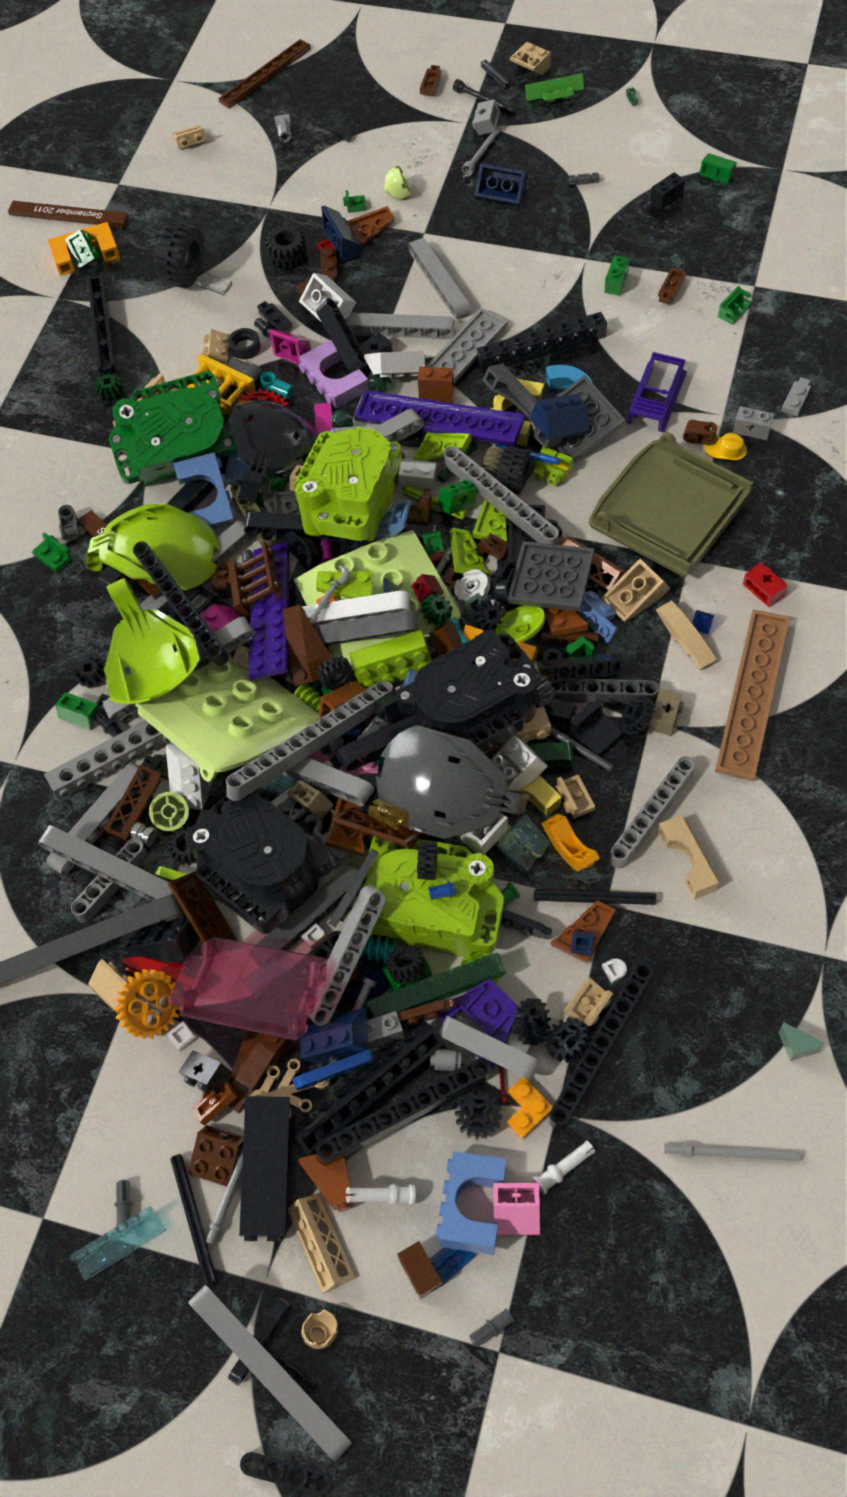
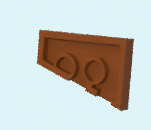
M541 607L545 613V620L552 637L588 630V623L575 611Z
M597 900L580 915L578 920L571 926L569 925L559 937L551 941V946L588 964L616 909ZM574 930L594 933L591 956L571 953Z

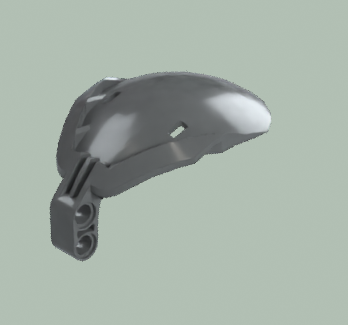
M416 725L399 733L386 746L381 755L385 758L381 777L376 776V791L381 807L393 823L424 834L446 839L493 824L500 816L501 811L512 814L525 813L529 794L516 790H506L507 779L504 773L471 740ZM450 756L456 757L457 759L460 758L459 764L450 762ZM435 812H443L446 814V817L435 815Z

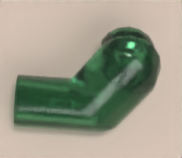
M633 87L627 88L625 94L630 104L635 106L638 104V100L635 96L636 90Z

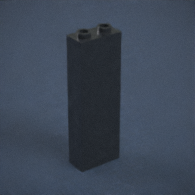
M245 1096L239 1236L244 1237V1241H258V1237H267V1241L278 1242L280 1237H285L290 1097Z

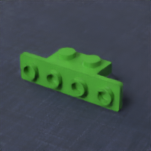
M583 74L525 85L527 101L542 98L546 102H554L557 98L568 99L569 96L574 95V91L584 89Z

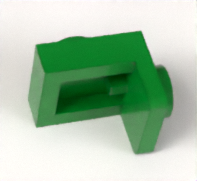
M582 636L574 643L568 644L565 649L568 658L578 657L583 653L586 655L595 654L593 643Z

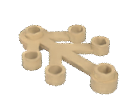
M291 1059L287 1065L288 1070L277 1090L269 1092L274 1081L281 1075L279 1068L273 1065L267 1069L268 1076L259 1090H254L249 1095L290 1097L291 1105L299 1108L302 1113L308 1114L313 1109L311 1101L308 1099L302 1100L292 1094L313 1087L318 1090H325L330 1085V1079L302 1090H296L294 1084L290 1085L295 1074L301 1070V1064L299 1060ZM293 1063L298 1064L296 1069H291ZM272 1070L278 1071L275 1076L270 1075ZM305 1103L310 1104L307 1110L302 1109ZM289 1108V1119H290V1118L292 1117V1111H291V1109Z

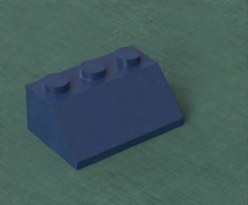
M480 163L475 196L520 204L526 190L529 173Z
M325 205L321 206L323 231L333 247L336 248V252L342 262L360 256V241L354 237V232L352 228L349 229L345 217L343 218L340 212Z
M578 394L537 400L530 415V418L548 441L589 432L587 405Z
M366 1008L333 1016L324 1026H318L313 1022L300 1038L301 1059L319 1064L367 1051Z

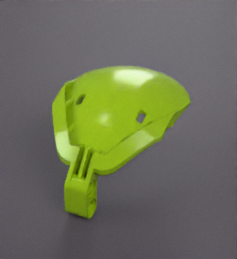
M146 504L120 515L106 526L103 534L91 538L86 558V567L92 571H100L104 563L131 579H146L150 583L155 584L133 553L134 545L144 541L156 553L181 589L189 590L203 584L213 575L218 567L211 562L213 550L220 551V546L213 529L200 517L171 505Z
M125 578L108 585L107 590L123 617V620L116 625L113 631L110 650L104 668L110 700L119 704H137L153 700L170 692L193 672L200 660L199 648L194 636L187 627L159 610H142ZM175 645H176V648H177V652H174V649H173V647H174ZM125 668H130L131 674H126Z

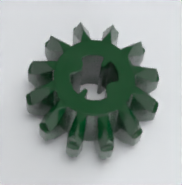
M110 372L108 375L103 374L102 377H97L95 382L96 394L102 400L107 399L108 401L112 398L115 400L116 396L121 397L123 392L122 380L116 374L111 375Z
M438 593L431 594L421 603L420 613L424 614L423 619H427L428 624L433 622L436 627L439 624L446 623L451 618L453 607L449 606L450 601L445 600V595L440 597Z

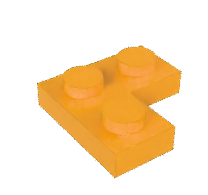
M524 1077L508 1090V1094L518 1103L521 1109L507 1121V1124L521 1139L527 1136L545 1119L553 1107Z

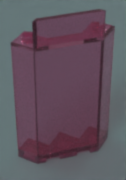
M212 937L203 942L202 954L191 952L186 958L168 999L169 1005L180 1007L179 1016L296 1041L306 1033L308 1028L306 1019L308 1014L313 1013L319 999L316 996L319 986H324L326 981L327 958Z

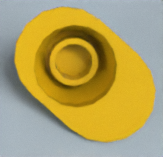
M727 433L723 437H717L715 444L705 445V452L712 458L737 461L745 457L747 448L744 440L738 434Z

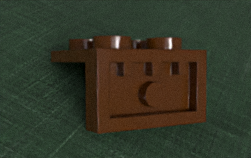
M424 489L423 495H420L418 505H410L406 522L425 523L429 521L432 509L431 489Z
M206 1125L197 1132L188 1173L227 1187L234 1171L237 1154L243 1148L244 1136Z

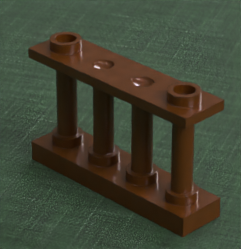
M265 541L261 543L263 552L244 563H237L234 558L227 561L234 608L245 618L250 616L249 607L254 602L272 593L278 600L282 599V587L278 580L274 558L276 553L271 546L268 547ZM264 560L265 564L243 574L246 569ZM266 571V576L245 586L248 580ZM266 583L269 584V587L247 598L249 592Z

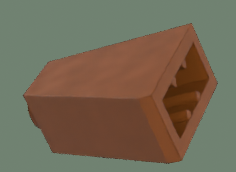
M353 681L322 696L318 715L322 718L366 689L356 681Z
M332 1151L321 1152V1154L328 1157L332 1155ZM316 1154L299 1158L302 1169L333 1210L338 1209V1212H343L351 1209L352 1205H356L355 1202L347 1203L346 1196H354V1194H346L347 1187L352 1188L345 1157L330 1165L320 1164L317 1161Z

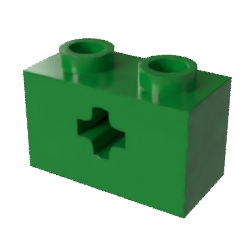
M614 255L605 278L604 293L620 296L629 274L630 258Z
M462 480L441 487L437 506L448 515L473 507L478 487L469 480Z

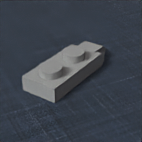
M800 377L798 382H794L781 412L798 417L811 389L809 385L810 380Z

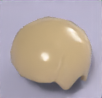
M322 1310L320 1313H311L302 1325V1337L305 1343L314 1349L329 1347L337 1336L338 1322L335 1316L327 1310Z

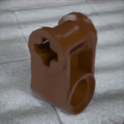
M689 420L683 434V439L688 443L713 445L717 442V425L714 422Z

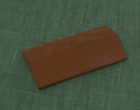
M351 808L339 813L332 819L338 826L407 849H413L422 836L421 832Z
M196 871L167 883L209 954L216 953L238 940L209 891L202 885Z

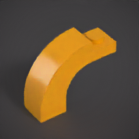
M556 814L542 823L553 846L562 858L577 872L591 867L596 860L600 859L596 851L587 848L581 843L565 816Z

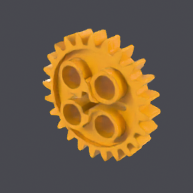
M143 969L142 974L135 972V978L128 976L129 983H121L124 990H117L121 997L114 1000L119 1003V1006L114 1008V1010L120 1012L116 1016V1019L122 1020L119 1025L126 1027L125 1032H132L134 1037L154 1039V1033L162 1036L161 1029L168 1032L167 1025L175 1024L172 1018L179 1017L175 1010L181 1009V1007L176 1005V1002H179L182 998L176 997L180 990L173 989L177 983L170 981L171 976H164V972L159 971L157 973V970L153 969L150 972ZM149 984V991L145 994V987ZM137 992V994H138L142 999L148 1000V1004H147L146 1002H144L143 1000L137 998V997L135 996V993ZM164 997V1003L160 1006V1000ZM134 1002H136L137 1007L134 1011H132V1005ZM149 1005H151L155 1009H158L161 1012V1015H159L157 1011H155L154 1009L148 1008ZM151 1014V1021L147 1023V1018Z

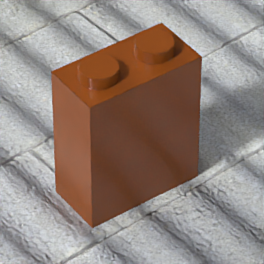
M419 367V398L454 403L453 368Z

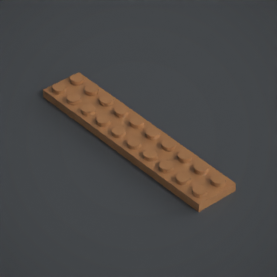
M758 610L752 611L717 760L716 773L750 781L755 779L790 617Z

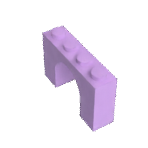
M332 340L299 356L301 372L303 374L306 373L309 381L316 385L319 393H323L327 402L336 409L363 395L365 390H369L368 378L360 369L340 379H330L323 375L325 370L343 361Z

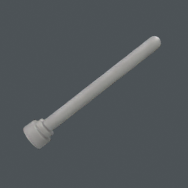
M496 126L495 132L490 134L471 161L465 162L462 166V172L465 175L471 176L473 174L475 164L501 131L500 126Z

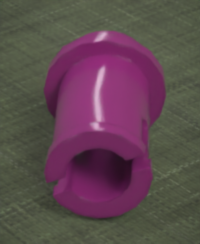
M327 539L321 540L318 548L321 550L322 562L325 563L333 559L332 543Z

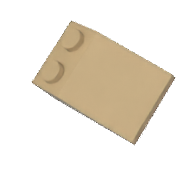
M639 559L601 599L626 623L658 602L670 587L649 566Z

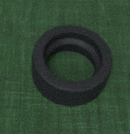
M250 328L237 329L231 333L228 339L231 354L235 358L250 359L260 351L259 336ZM243 340L253 341L248 347L235 346Z

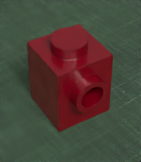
M421 574L411 586L420 603L431 594L438 593L441 597L444 593L438 580L433 575Z

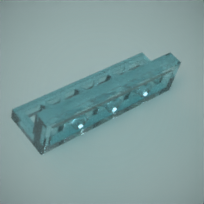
M149 1206L70 1255V1259L78 1266L83 1279L88 1280L166 1230L157 1212Z

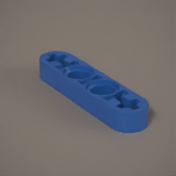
M372 1050L363 1051L301 1074L292 1080L295 1089L302 1090L371 1064L375 1061Z

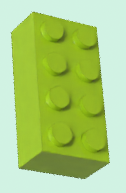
M422 629L349 653L354 674L359 684L365 689L380 681H388L393 684L405 680L409 669L419 671L422 667L433 661Z

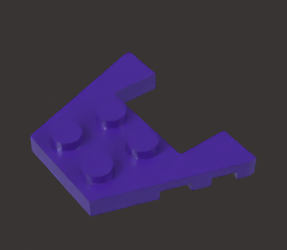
M488 979L466 991L465 994L452 999L457 1003L455 1009L439 1014L438 1018L444 1022L446 1016L454 1019L463 1010L487 1035L506 1043L513 1028V1023L516 1021L513 1014L518 1013L516 1010L518 1005L491 979ZM489 1061L491 1070H493L496 1063Z

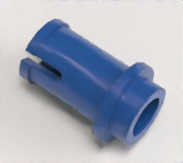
M447 881V884L428 887L431 900L447 896L452 898L453 895H456L454 882L449 883Z

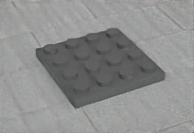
M586 375L556 396L578 394L587 405L589 432L565 437L559 445L554 446L560 453L572 457L573 463L626 424V420Z
M523 541L507 597L508 603L581 611L595 554L594 548Z

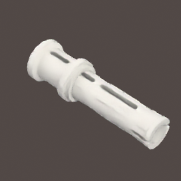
M585 1141L559 1163L549 1165L544 1173L538 1177H533V1182L539 1183V1191L546 1195L549 1188L556 1183L560 1184L563 1176L595 1153V1150L591 1149L593 1146L588 1141Z
M391 1184L388 1188L347 1187L346 1194H355V1196H346L347 1203L388 1202L390 1205H395L396 1203L414 1205L416 1198L415 1186L413 1184H409L407 1187H397L395 1184Z

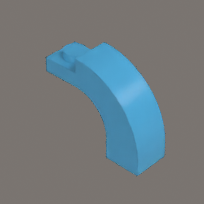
M552 365L546 367V381L549 391L567 389L584 375L592 382L586 373L572 366Z

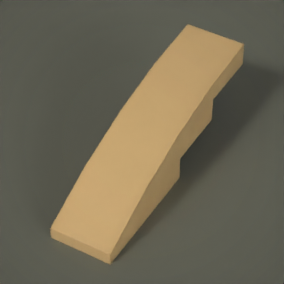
M672 600L656 609L674 641L678 640L686 655L690 654L699 670L717 660L697 629Z

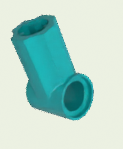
M265 372L261 375L263 392L268 389V393L275 391L274 394L280 393V397H285V399L291 398L294 391L293 385L277 379L272 372Z

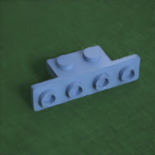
M585 592L581 611L575 612L588 623L589 627L598 632V635L607 643L611 642L617 627L609 620L614 619L616 613L595 592Z

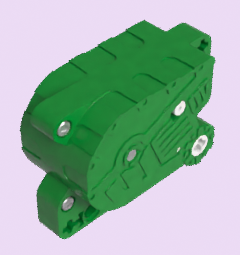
M204 371L139 389L133 393L130 399H120L113 406L112 412L116 425L109 435V443L120 477L124 483L132 484L140 481L143 486L160 480L177 477L173 463L210 453H215L216 458H223L236 452L233 436L225 433L224 420L219 406L221 404L220 391L212 372ZM189 384L195 385L194 388H188L187 386ZM120 456H127L125 460H119ZM128 467L130 473L129 476H126L124 468Z

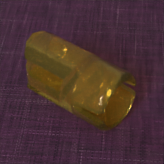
M380 799L373 801L379 807L370 805L368 809V814L371 818L396 830L398 829L396 824L401 825L403 822L401 817L406 818L407 812Z

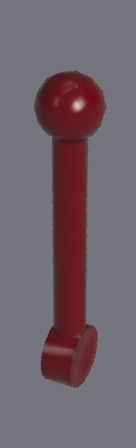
M497 1064L501 1089L499 1101L504 1104L508 1101L507 1096H505L504 1067Z

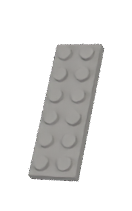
M481 307L426 367L453 368L455 384L476 361L477 348L491 344L508 326V320Z

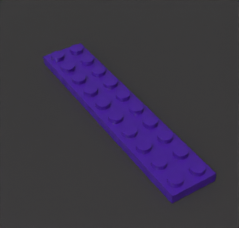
M365 390L354 415L356 421L380 425L408 409H413L424 421V425L419 431L435 434L466 433L471 435L472 440L510 446L516 445L525 421V414Z
M288 542L271 546L276 553L274 558L278 580L282 587V599L278 600L272 593L251 604L250 626L254 632V637L250 640L248 676L250 680L288 672V647L282 610L289 608L290 547ZM262 548L253 550V557L262 553ZM264 560L255 564L253 569L265 564ZM266 571L252 578V582L266 576ZM266 583L253 590L252 595L269 587V584Z

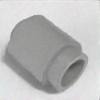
M439 1048L435 1053L431 1054L430 1066H434V1070L455 1071V1069L461 1067V1052H456V1049Z

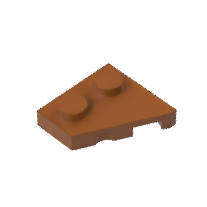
M227 1080L218 1095L211 1091L209 1094L203 1092L202 1097L195 1104L193 1110L202 1125L208 1124L237 1097L229 1080Z

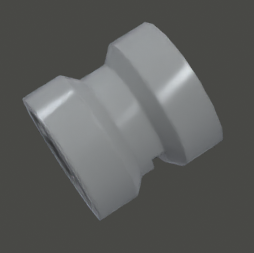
M136 822L130 832V840L139 839L147 847L154 843L157 836V829L153 827L147 828L141 822Z

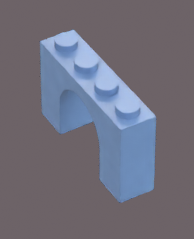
M210 453L173 463L180 485L196 480H206L214 484L218 490L217 498L211 506L189 513L200 517L212 529L234 524L233 518L236 517L234 507H230L228 502L232 500L229 490L225 491L224 488L227 482L225 475L220 474L219 468H222L220 458H216L215 453Z
M453 1152V1158L448 1159L447 1172L450 1173L449 1180L444 1181L443 1194H447L446 1201L441 1202L439 1216H443L442 1224H437L436 1238H439L440 1247L494 1255L498 1225L465 1218L459 1212L456 1201L461 1192L471 1186L493 1188V1183H504L507 1159Z

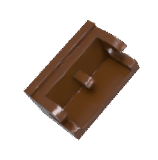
M420 1241L397 1253L398 1260L419 1299L424 1298L440 1287L439 1285L442 1282Z

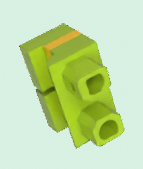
M543 447L541 454L559 458L561 462L559 465L535 460L533 478L541 480L545 476L549 485L554 487L559 482L563 484L573 469V458Z

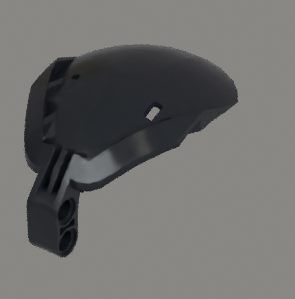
M266 400L239 401L234 406L228 422L237 453L246 464H249L238 498L255 504L266 471L268 473L282 471L310 453L318 436V431L301 414L282 404ZM294 434L298 436L297 440L293 438Z

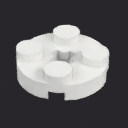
M477 569L467 571L463 574L464 577L461 580L458 579L456 581L454 592L462 604L476 593H480L482 599L486 600L490 589V580L482 571Z

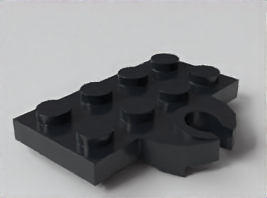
M529 505L545 518V505ZM509 519L508 563L510 567H516L522 542H538ZM546 519L548 522H550L553 526H555L558 529L560 540V536H562V529L557 524L558 522L552 519Z

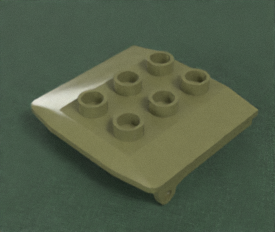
M665 432L659 440L652 441L635 455L601 496L589 518V525L594 530L685 578L702 560L738 513L753 490V482L685 449L676 442L673 434Z

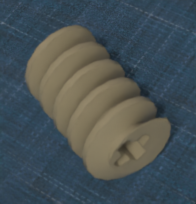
M496 446L487 449L480 465L495 479L498 465L504 452L503 448Z

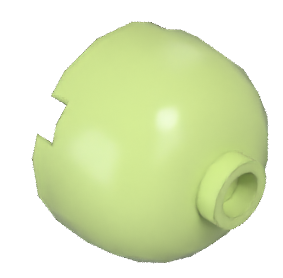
M399 165L389 170L386 174L384 189L392 197L404 199L411 196V189Z
M175 792L159 794L153 799L149 807V816L152 823L164 831L179 829L185 824L189 815V807L186 800Z

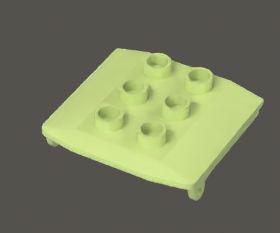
M414 530L396 534L391 538L385 537L322 563L294 579L306 605L310 606L316 605V600L325 595V593L318 592L316 589L317 571H341L339 569L340 565L345 566L349 571H373L372 595L385 593L383 587V579L385 578L397 585L399 591L408 592L410 594V610L417 611L418 629H422L425 640L431 638L429 633L436 627L433 622L428 624V620L423 619L424 614L420 613L421 603L411 586L421 574L433 575L444 591L442 596L445 595V600L450 601L449 606L453 607L451 618L456 617L458 621L460 620V611ZM343 596L336 597L337 601L349 599ZM409 633L329 645L328 648L333 658L335 656L339 658L340 656L346 657L351 665L350 652Z
M229 657L228 662L222 666H218L211 661L208 665L194 670L181 684L170 692L153 700L135 704L138 707V714L196 762L200 768L201 776L207 782L215 779L218 772L249 764L319 720L320 716L270 676L250 680L248 668L233 663V657Z

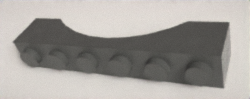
M504 364L488 367L483 378L484 383L493 392L510 400L523 411L532 424L534 437L545 449L559 445L563 438L548 441L530 418L537 402L535 397Z

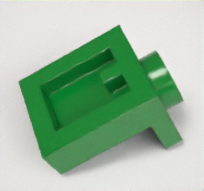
M345 190L346 196L343 197L344 206H347L348 213L366 211L365 196L349 197V191Z
M440 530L422 534L425 551L428 556L437 551L444 553Z

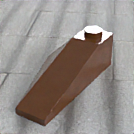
M301 605L282 609L290 668L295 686L319 680L317 676L318 666L320 664L324 665L323 661L325 660L328 662V658L332 657L334 659L332 653L325 647L322 637L313 628V623Z
M270 1024L265 1025L248 1041L242 1042L232 1069L229 1082L237 1097L228 1106L238 1114L245 1106V1096H249L254 1090L258 1089L267 1077V1069L270 1066H275L291 1045L288 1036Z

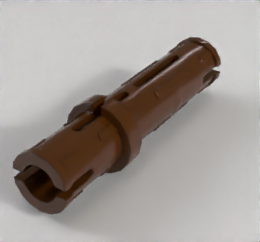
M542 630L541 642H554L562 645V643H574L582 636L593 644L598 645V632H575L552 637L550 631Z

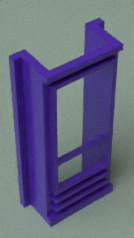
M652 352L651 359L647 363L625 419L627 424H632L634 416L637 415L658 420V431L665 432L687 371L684 370L685 359ZM655 360L678 365L669 391L647 386ZM645 389L660 392L664 395L668 394L665 403L642 398Z

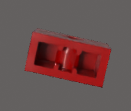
M762 562L744 576L743 585L768 608L785 596L787 589L785 581L776 576Z

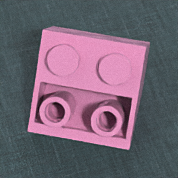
M493 1183L494 1224L498 1225L497 1235H540L539 1183Z

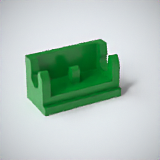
M708 153L702 160L699 175L728 184L734 175L732 172L737 162Z
M737 286L720 304L718 318L733 325L751 306L752 302L744 297L750 298L751 294Z
M65 692L55 704L58 718L91 730L93 728V717L96 713L98 714V704Z

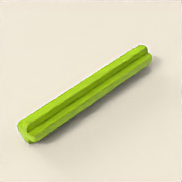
M407 485L404 488L405 495L418 501L420 495H423L422 490ZM431 495V506L443 511L437 506L439 498ZM461 510L450 515L463 520L466 517L467 511Z

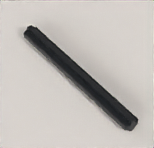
M535 889L534 900L595 903L598 900L602 903L655 905L656 893Z
M177 1154L172 1156L170 1161L203 1280L206 1286L217 1283V1277L183 1156Z

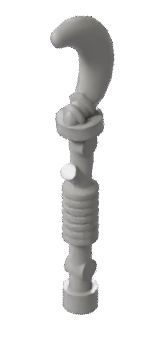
M339 566V569L342 571V577L330 583V590L325 591L326 594L319 602L318 608L309 617L311 621L316 622L318 615H320L321 610L330 601L335 589H339L340 585L349 580L350 571L345 566Z

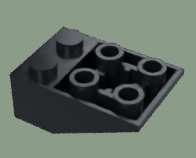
M179 917L172 921L166 922V920L138 929L123 949L125 952L157 961L173 963L185 961L200 941V937L188 918Z

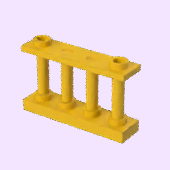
M203 354L197 357L199 368L194 374L210 371L216 379L223 380V384L219 387L220 396L230 385L238 387L227 400L221 398L219 406L222 413L231 415L233 410L232 404L243 392L248 391L252 394L253 389L256 391L253 378ZM189 384L187 387L194 388L195 385Z

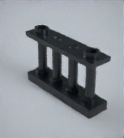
M206 581L193 588V591L187 596L191 602L198 595H203L207 598L197 608L199 613L205 611L211 604H217L219 606L232 607L242 617L234 608L233 599L220 590L215 591V588ZM168 602L169 615L183 622ZM251 613L250 616L246 617L249 624L251 620Z

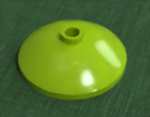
M523 605L505 613L504 617H501L502 624H497V628L493 629V632L496 636L502 633L509 634L517 644L518 642L524 643L541 630L545 622V613L539 606Z

